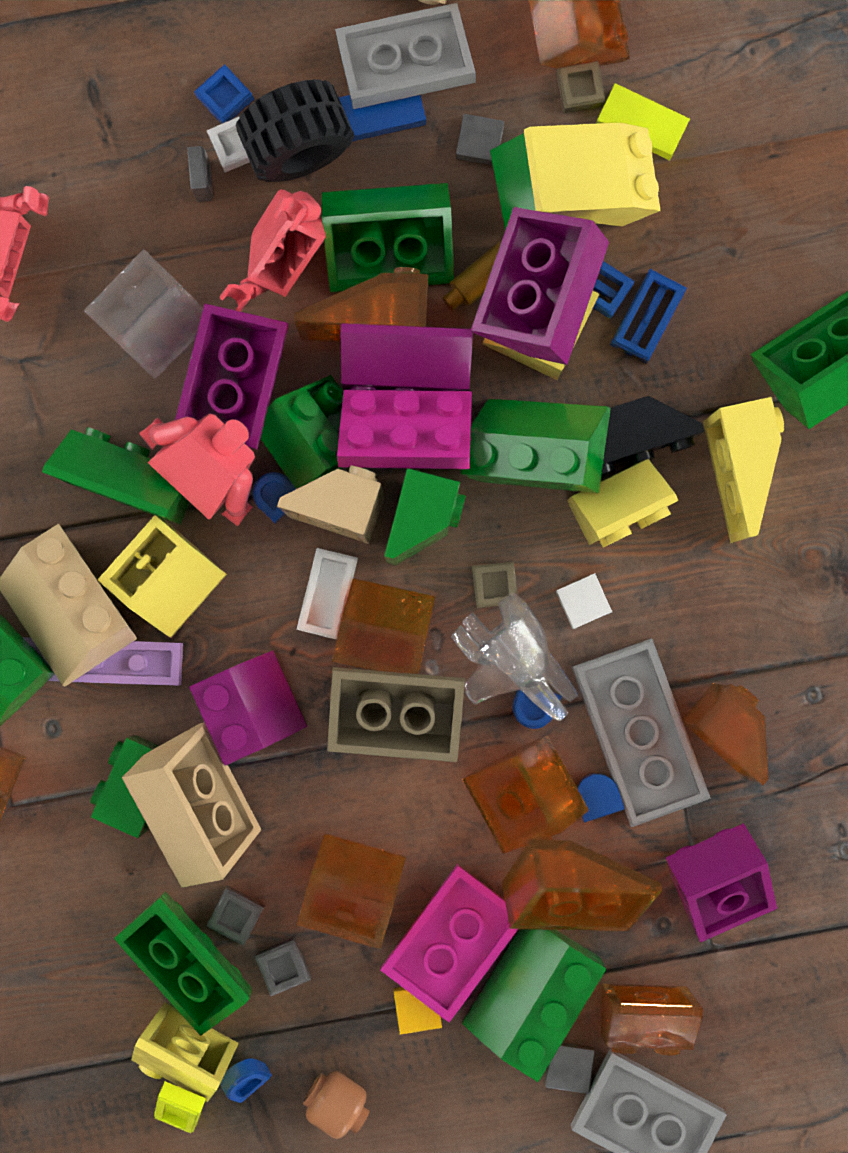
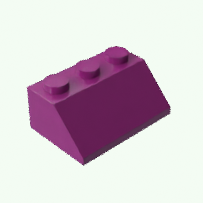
M513 207L471 331L526 356L567 365L609 245V241L595 222L588 219Z
M204 304L175 420L191 417L198 421L207 414H213L224 424L229 420L240 421L249 433L245 444L250 449L258 450L289 324L283 321Z
M341 323V384L343 390L469 391L473 332L471 329Z

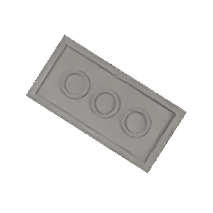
M652 638L571 667L611 778L618 787L625 808L623 811L630 827L711 799Z

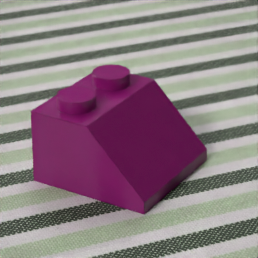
M273 650L189 687L224 766L308 727Z
M744 823L732 829H723L713 837L693 846L682 847L675 854L665 858L673 884L700 943L777 909L768 863Z

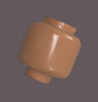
M337 1070L330 1072L327 1076L322 1073L319 1074L303 1100V1105L307 1107L306 1118L308 1122L334 1139L342 1138L349 1130L356 1134L363 1126L370 1111L364 1107L367 1098L365 1089Z

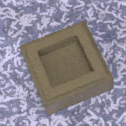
M598 61L557 68L556 76L564 114L604 107L606 99Z
M514 561L471 567L476 608L519 603Z

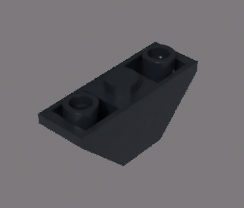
M650 396L611 407L601 476L614 472L613 464L629 459L631 466L647 459L652 460L656 458L654 451L668 446L671 453L695 446L694 438L705 432L703 424Z

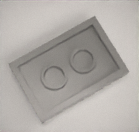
M457 3L335 29L353 109L476 83V72Z
M609 1049L589 1088V1093L585 1095L570 1125L572 1131L613 1153H708L727 1114L723 1108L622 1054Z

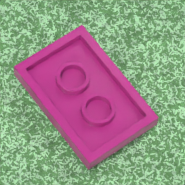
M344 390L337 451L338 467L470 469L472 391Z
M456 864L381 965L380 971L450 1023L525 921L526 916L459 864Z

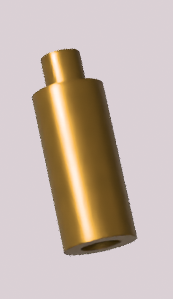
M502 240L450 282L452 290L442 297L450 310L453 311L461 303L470 306L484 294Z

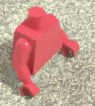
M25 186L23 193L0 197V319L5 322H9L13 318L20 304L9 302V296L31 225L22 215L32 210L37 214L46 216L48 211L49 196L39 193L38 190L31 186Z
M279 190L253 230L248 277L243 279L240 285L229 284L219 297L222 301L225 297L233 298L238 304L235 311L241 312L250 299H254L268 290L286 297L324 241L326 236L320 217L321 207L312 196L303 191L292 194L286 190Z
M207 414L198 421L191 417H184L164 424L157 417L139 433L152 450L156 444L164 446L148 464L208 520L225 503L226 511L222 512L221 515L236 526L240 525L247 513L253 508V506L247 503L253 482L249 467L255 459L254 452L245 444L249 433L244 424L237 420H229L224 424L213 414Z

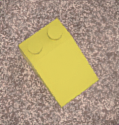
M625 123L535 126L524 129L536 211L588 219L598 224L621 227L660 211L659 186L655 178L652 142L649 137L648 128Z
M772 397L719 408L703 421L730 543L759 534L781 444L780 433L784 431V420L779 407H774Z
M164 1002L139 1037L131 1060L139 1064V1069L147 1076L154 1079H161L163 1077L180 1088L206 1098L205 1101L208 1102L219 1087L239 1043L212 1028L200 1036L176 1008Z

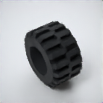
M320 79L290 83L265 94L252 103L239 116L240 119L236 122L237 133L255 175L259 180H265V182L288 181L311 174L337 159L351 145L354 139V132L334 86L329 81H321Z

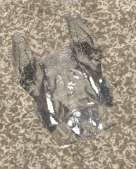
M516 593L510 594L499 602L503 622L492 631L473 612L462 621L468 632L461 625L451 635L466 657L478 663L474 672L465 680V693L469 700L476 705L496 695L521 689L534 704L555 720L561 721L567 716L568 712L550 689L548 683L568 702L574 700L578 693L561 666L548 651L546 634L530 606Z

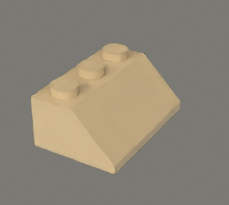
M350 466L349 472L336 469L280 497L277 507L289 518L369 544L385 496L381 483L377 482L375 478V473L360 467Z
M59 524L21 547L0 577L1 593L64 687L137 639Z
M205 722L192 727L144 754L122 777L181 887L223 880L261 831L229 766H224Z

